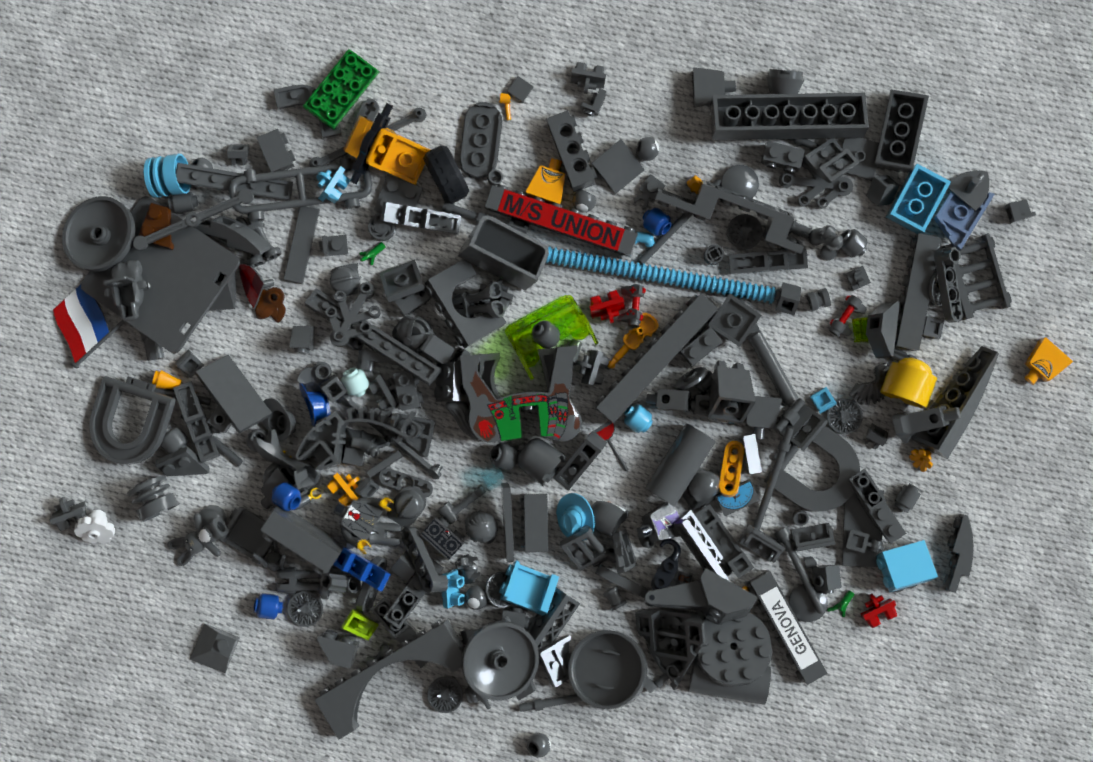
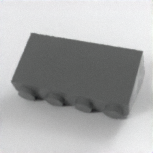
M484 216L477 222L461 247L458 257L523 290H527L538 281L549 255V250L544 243L491 216Z

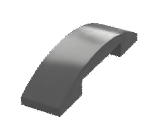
M710 504L694 514L738 579L754 568Z

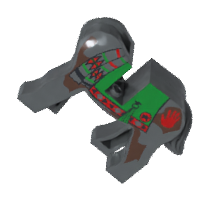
M577 346L538 349L547 385L546 392L528 391L500 397L495 385V371L501 359L500 353L460 356L463 387L468 395L470 408L464 401L447 402L445 407L466 435L476 440L493 443L522 438L519 407L523 406V410L535 409L534 405H538L541 436L560 442L569 441L579 433L582 425L581 415L569 397L573 376L572 363L578 352ZM479 362H480V372H478Z

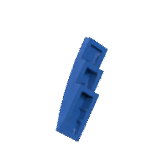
M346 547L342 549L333 564L358 580L366 582L378 591H383L391 575L359 554L346 549Z

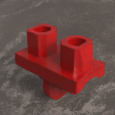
M617 290L607 293L609 301L602 302L600 296L590 298L591 306L589 307L592 319L600 317L601 321L609 319L610 324L614 323L613 317L619 316V311L625 309L623 296L620 297Z
M873 593L868 595L870 601L864 604L866 608L873 607L860 613L862 619L871 628H874L881 624L877 615L882 612L887 620L897 617L894 607L896 603L895 600L889 599L878 604L884 600L883 596L880 595L875 598Z

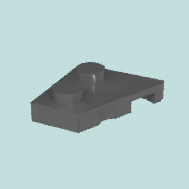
M187 446L157 459L155 466L166 476L208 474L210 471L209 466L205 462L202 463L200 458Z

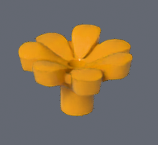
M914 449L911 451L909 458L915 461L912 464L915 468L920 466L921 472H925L927 468L931 469L933 463L931 462L930 451L920 449L919 451Z

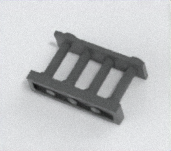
M989 233L981 236L982 242L965 246L960 251L961 255L985 249L988 260L964 267L955 264L963 310L962 321L973 318V313L977 310L998 304L1002 305V309L1011 307V295L1006 291L994 251L995 241L993 237H990ZM945 245L941 247V249L953 247V245ZM988 267L991 268L992 279L971 285L964 284L962 278L964 274ZM996 285L998 297L974 304L969 301L968 295L970 292Z

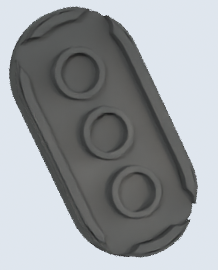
M480 102L475 104L466 112L464 118L460 164L463 170L474 178L486 177L491 170L496 168L498 163L502 116L499 110L491 103Z

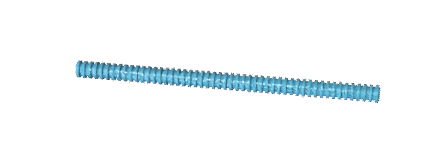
M550 246L548 247L549 255L546 263L552 262L553 265L558 263L559 266L564 264V267L569 265L570 268L572 266H575L576 269L581 267V270L586 268L587 271L592 269L593 272L597 270L599 273L603 271L605 274L610 273V275L614 273L616 276H619L620 274L622 277L628 276V278L652 280L651 282L653 283L655 281L659 284L663 282L664 285L666 283H669L670 286L675 284V287L681 285V288L686 286L687 289L692 287L693 290L697 288L701 291L703 289L704 292L710 291V293L716 292V294L722 293V295L732 294L735 297L751 298L753 301L755 299L759 302L763 300L764 303L769 301L770 304L774 302L775 287L757 286L756 283L751 285L750 282L746 284L745 281L740 283L739 280L734 282L733 279L728 281V278L723 280L722 277H719L717 279L716 276H713V278L710 275L706 277L704 274L700 276L698 273L681 272V270L675 271V269L669 270V268L663 269V267L657 268L656 265L651 267L650 264L645 266V263L639 265V262L634 264L633 261L628 263V260L623 262L622 259L617 261L616 258L612 260L610 257L606 259L604 256L598 257V255L592 256V254L587 255V253L581 254V252L575 253V251L569 252V250L563 251V249L557 250L556 247L554 249H551Z

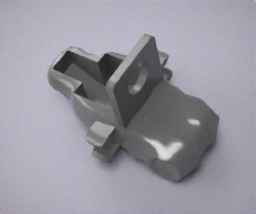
M128 260L123 263L119 262L112 268L113 279L103 281V285L112 287L105 289L104 294L105 297L113 298L116 307L120 309L122 320L131 322L139 318V307L144 299V291L150 289V283L144 281L141 276L143 269L140 261Z

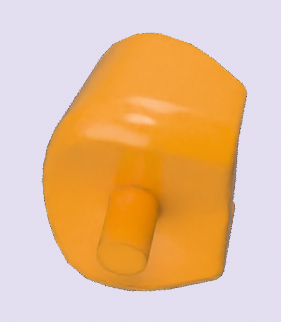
M696 175L687 181V185L691 188L690 191L697 194L702 180Z

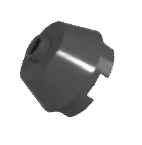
M769 69L768 77L766 76L770 93L798 94L804 82L803 72Z

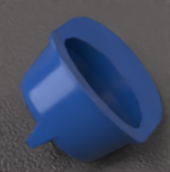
M299 383L301 394L309 410L311 423L315 427L316 421L331 414L329 401L320 392H307L303 384Z

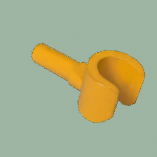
M501 93L499 103L505 104L506 120H511V97L509 94Z

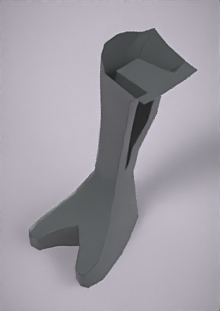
M270 428L268 430L265 441L257 437L253 439V445L266 461L280 464L295 478L298 490L315 484V469L310 465L285 455L274 429Z

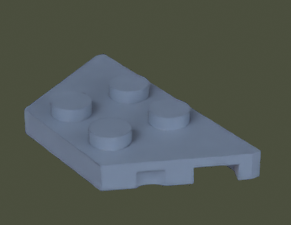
M950 192L934 220L957 250L961 251L995 195L994 193L989 192L982 205L974 211L955 194Z

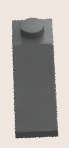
M592 431L554 479L570 490L608 442Z

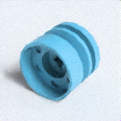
M182 154L167 155L165 158L161 156L152 157L145 161L144 180L152 197H167L170 194L181 195L187 194L190 191L191 185L178 183L176 178L177 163L188 164Z

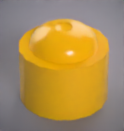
M910 357L903 358L898 363L891 362L880 392L890 398H899L908 405L926 409L937 377L932 375V370L927 363Z

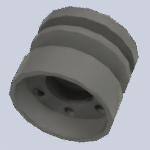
M165 475L148 478L127 492L129 497L139 496L131 501L132 504L140 502L143 504V506L136 510L141 522L161 515L160 512L165 509L169 511L179 505L174 493L166 495L163 493L170 487L169 483L162 486L159 485L166 480Z

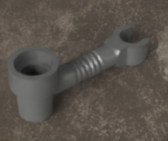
M481 485L455 507L448 501L437 512L441 517L444 516L451 525L459 518L457 515L459 512L481 497L486 491Z

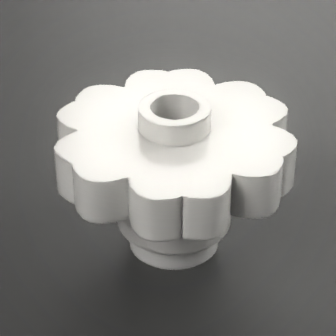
M93 510L88 517L85 516L78 519L74 532L77 537H82V540L85 542L105 544L114 537L115 528L113 524L107 523L105 512Z

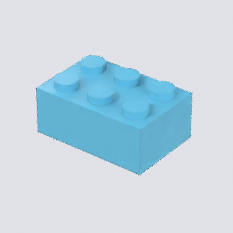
M919 164L914 165L913 171L909 172L886 218L916 234L924 233L951 181Z

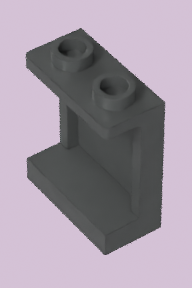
M244 507L235 508L229 517L231 519L227 526L229 532L226 536L220 538L219 541L229 544L252 558V561L256 564H261L252 554L256 553L264 559L273 545V541H267L262 537L264 532L261 531V528L266 521Z

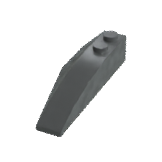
M981 346L965 363L966 367L952 377L954 380L947 387L944 386L939 391L941 394L935 402L931 400L928 403L926 409L945 406L946 409L958 407L961 414L960 419L949 421L950 424L944 427L916 432L910 439L932 453L948 459L969 425L982 399L999 353Z

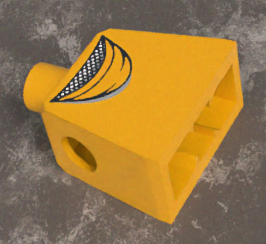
M551 158L548 167L540 165L526 190V195L543 198L548 203L555 202L561 204L566 175L559 172L562 161Z
M1046 337L1040 338L1025 362L1030 372L1024 378L1032 385L1039 378L1044 382L1050 381L1073 361Z

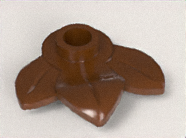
M272 287L268 290H262L255 309L257 319H265L272 316L279 323L284 318L286 312L283 304L285 295L280 288ZM272 294H276L277 300L272 299Z

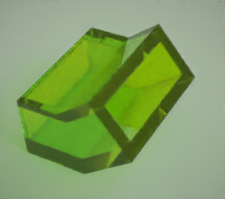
M868 317L852 319L854 343L869 342L866 335Z

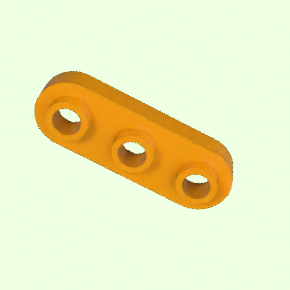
M739 441L729 442L724 452L719 490L723 496L728 498L734 497L739 491L745 453L744 446ZM734 449L738 450V454L736 455L732 454L731 452ZM734 468L735 472L731 473L729 469ZM727 486H731V487H733V489L730 490V491H727V490H726V487H727Z

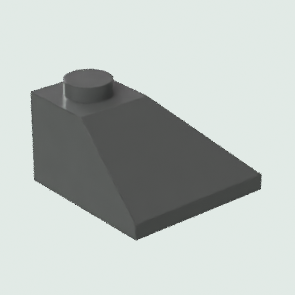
M204 623L190 660L226 673L240 637Z

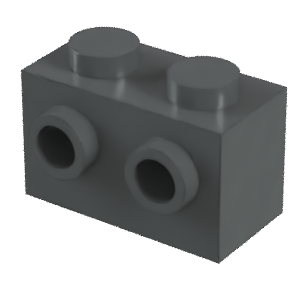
M767 141L760 163L765 164L768 168H783V171L788 173L798 172L801 168L805 150Z

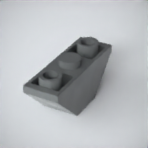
M898 301L883 303L868 315L866 335L877 359L893 357L900 306Z

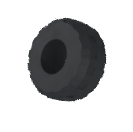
M440 145L428 151L423 160L445 203L453 204L465 198L469 193V188L449 148Z

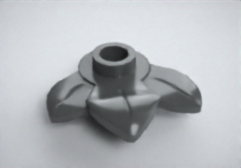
M318 362L314 367L303 369L298 375L297 382L306 384L307 392L321 393L322 389L319 385L331 377L332 369L326 362ZM320 368L325 369V373L323 375H320L318 373V370ZM332 384L329 387V390H334L335 385Z

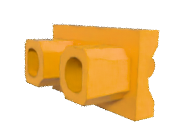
M336 473L333 476L334 479L328 483L327 488L332 494L342 488L346 494L339 498L338 501L345 506H349L353 500L358 499L350 488L353 487L355 490L358 487L357 482L360 481V478L356 477L353 479L348 474L345 479L349 484H346L342 477Z

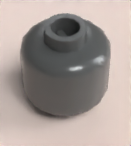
M847 229L841 234L843 238L841 249L849 257L862 256L866 252L867 238L858 230Z
M543 320L534 325L531 336L533 341L541 347L552 348L560 340V331L549 321Z
M169 427L160 446L168 454H171L186 447L188 437L179 428L175 427L172 429Z
M500 443L491 449L490 460L494 467L511 470L517 464L518 451L515 447Z

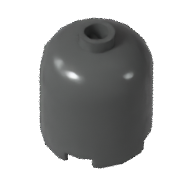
M534 438L528 443L523 442L517 450L520 452L517 459L518 466L542 487L559 470L556 466L560 461L564 462L566 459L564 454L540 438Z

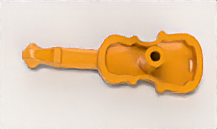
M642 313L643 320L639 327L629 330L624 335V345L613 356L612 360L609 361L607 366L609 369H614L615 364L630 349H638L646 336L652 337V334L656 332L659 324L651 314Z

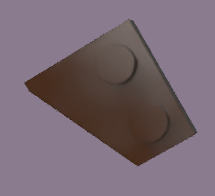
M151 203L139 236L145 237L170 226L172 219L171 210L167 207ZM171 235L151 243L171 250L174 249Z

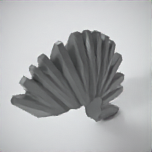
M888 362L875 366V380L861 384L856 383L849 396L854 395L853 400H857L858 403L862 404L866 400V403L870 405L871 399L873 404H876L877 401L881 402L880 397L883 400L884 396L880 391L888 370L884 371Z

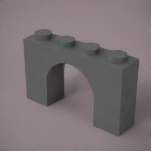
M463 259L425 282V290L435 300L437 310L443 313L448 328L452 329L456 334L455 339L457 343L466 349L498 330L507 322L503 316L495 318L489 313H485L477 318H466L455 310L452 303L454 289L476 275L470 262Z

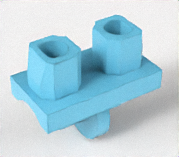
M340 166L332 178L330 170L317 174L318 186L322 188L326 185L318 198L322 202L328 199L336 203L342 193L335 189L334 186L337 185L344 190L349 184L350 179L343 174L345 171L343 167Z
M453 569L451 572L443 574L448 578V589L442 592L443 608L447 609L452 606H460L466 602L465 595L459 591V588L464 585V577L458 575V570Z

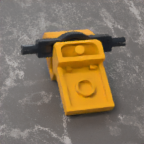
M386 102L382 113L377 114L375 121L359 115L343 149L346 153L357 158L352 168L354 173L350 182L357 185L361 174H365L370 165L416 185L425 166L423 157L431 149L396 134L393 130L387 128L391 119L388 116L393 105Z

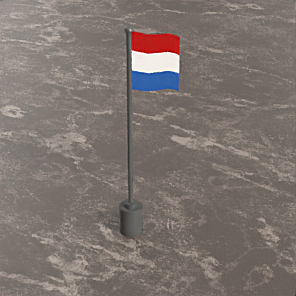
M81 284L53 309L57 325L69 344L74 359L73 367L76 369L125 323L122 320L109 331L105 316L97 301L81 289Z

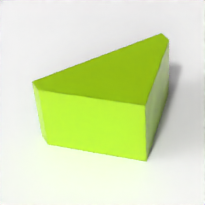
M354 608L347 616L341 628L369 641L379 624Z

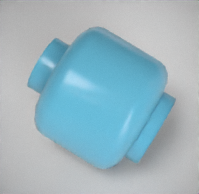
M642 405L629 406L624 412V423L636 433L646 432L653 423L651 420L652 414Z

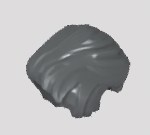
M479 510L472 512L465 519L466 534L475 543L491 544L495 540L498 524L492 514Z

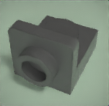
M599 88L598 93L594 92L590 102L593 106L582 102L580 108L583 110V113L591 117L594 114L599 115L607 91Z
M324 235L322 236V241H319L320 252H323L325 256L349 254L347 235L328 237Z

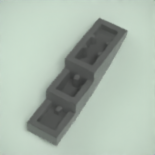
M383 202L380 221L459 235L461 215Z
M803 249L801 254L796 252L795 255L784 250L729 255L730 274L808 268L807 249Z
M192 381L174 387L178 404L200 461L203 463L219 457L217 445Z

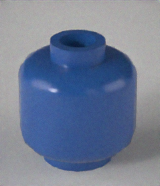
M656 207L644 213L643 227L655 236L665 235L669 231L671 219L664 211Z
M284 482L275 486L272 490V502L284 511H291L300 505L301 494L297 488Z
M262 593L258 598H255L253 612L257 614L258 618L273 620L277 617L278 613H282L283 602H279L278 595Z

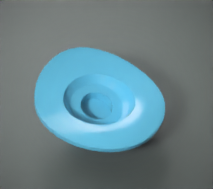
M569 493L563 496L556 509L557 520L562 533L569 537L579 532L586 525L590 526L594 532V515L588 501L576 493Z

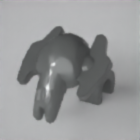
M467 554L455 561L458 575L464 577V584L474 583L476 578L481 575L480 572H477L478 567L474 563V561L478 560V557Z

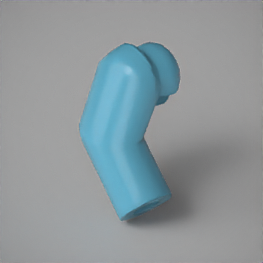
M641 231L637 232L638 237L635 244L641 242L646 247L654 245L653 235Z

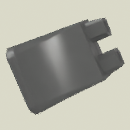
M718 360L711 376L708 418L715 421L741 423L746 419L756 402L750 371L745 370L742 363H735L729 368L725 361Z

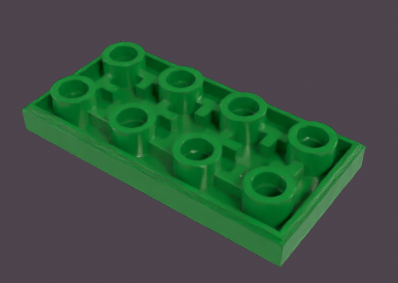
M348 49L305 102L303 108L332 130H335L380 71Z

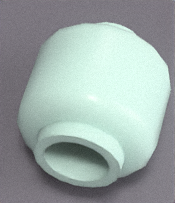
M356 367L350 368L343 373L341 383L346 388L348 395L360 397L366 393L365 390L368 388L369 382L363 370Z

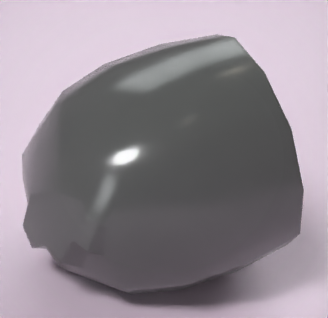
M599 500L591 506L594 515V529L610 537L613 536V533L619 529L620 525L629 516L628 510L611 503V501Z

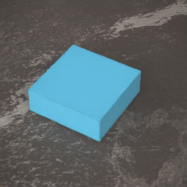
M827 387L810 396L820 414L837 404Z

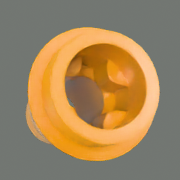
M156 370L152 384L156 385V388L174 390V387L180 386L182 380L162 370Z

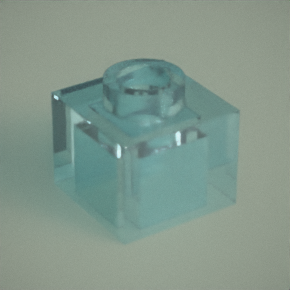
M493 467L481 473L489 491L500 486L503 483L502 480L505 479L500 468L496 470Z

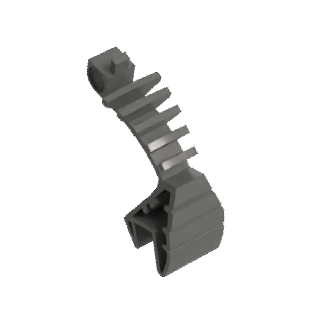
M349 407L346 409L348 420L345 419L340 411H335L326 417V420L317 423L306 434L307 437H304L296 453V459L309 460L315 456L321 463L317 466L318 470L330 469L344 464L342 462L346 444L345 430L349 423L370 422L388 428L399 434L396 439L398 444H401L404 437L408 439L418 438L425 426L413 420L417 413L414 411L410 412L402 428L398 429L397 425L402 420V416L398 414H393L391 417V411L382 410L380 421H378L380 409L370 408V419H367L368 408L360 407L358 408L359 418H356L355 408ZM410 425H414L416 428V433L412 436L407 432Z

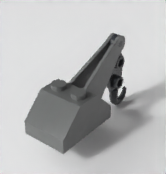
M665 539L660 543V547H663L665 544L672 545L674 551L672 555L662 561L651 581L652 591L647 592L644 598L647 606L702 611L706 618L714 623H723L747 616L758 597L705 568L699 581L669 587L678 570L681 547L673 539Z

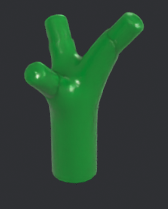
M380 242L373 249L360 252V256H364L360 261L363 262L370 258V265H373L375 257L386 246Z
M848 590L843 599L833 607L827 608V611L839 609L842 617H845L846 608L855 594Z

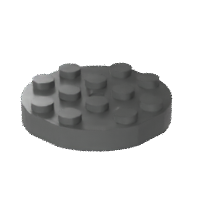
M749 612L746 617L723 623H714L707 618L703 621L705 642L697 653L696 659L699 668L710 680L726 687L749 685L766 671L773 651L769 631L759 618ZM732 643L737 645L736 650L731 649L730 645Z

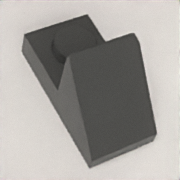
M432 333L421 348L422 351L442 364L447 363L455 350Z

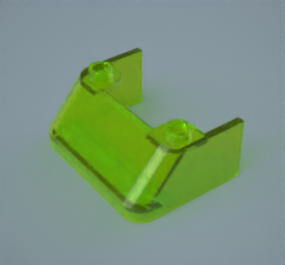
M571 295L559 297L511 323L505 329V334L530 380L534 379L529 368L535 366L539 361L538 349H545L535 343L531 336L532 329L538 322L546 320L555 325L560 331V340L569 335L575 340H583L590 336L595 345L599 344L587 318Z

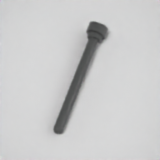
M785 527L775 532L776 539L780 543L783 542L817 613L823 614L825 611L790 541L791 537L789 534L791 532L789 528Z

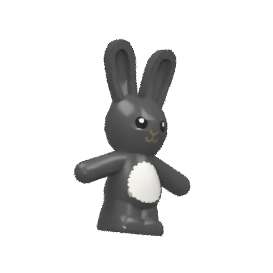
M196 513L193 516L196 531L188 533L185 537L175 538L168 542L169 549L175 550L184 546L186 548L177 559L179 566L188 564L194 554L203 551L205 547L214 556H220L221 551L212 542L226 536L229 532L222 518H215L203 526L201 515Z

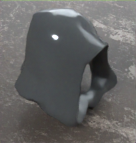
M701 467L698 469L687 487L693 497L688 494L687 488L683 493V498L687 501L691 510L701 508L715 499L720 482L718 475Z

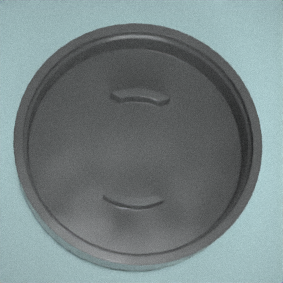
M601 630L587 635L576 645L569 660L568 673L572 688L585 703L600 709H618L628 705L639 696L646 683L648 668L644 652L635 640L617 631Z

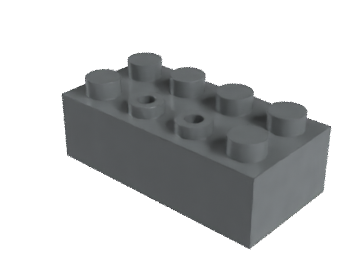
M278 506L273 510L261 528V531L264 532L262 535L264 539L270 542L275 539L283 549L287 551L292 550L300 560L312 563V569L319 574H322L323 571L328 573L344 548L343 544L294 512L284 511Z

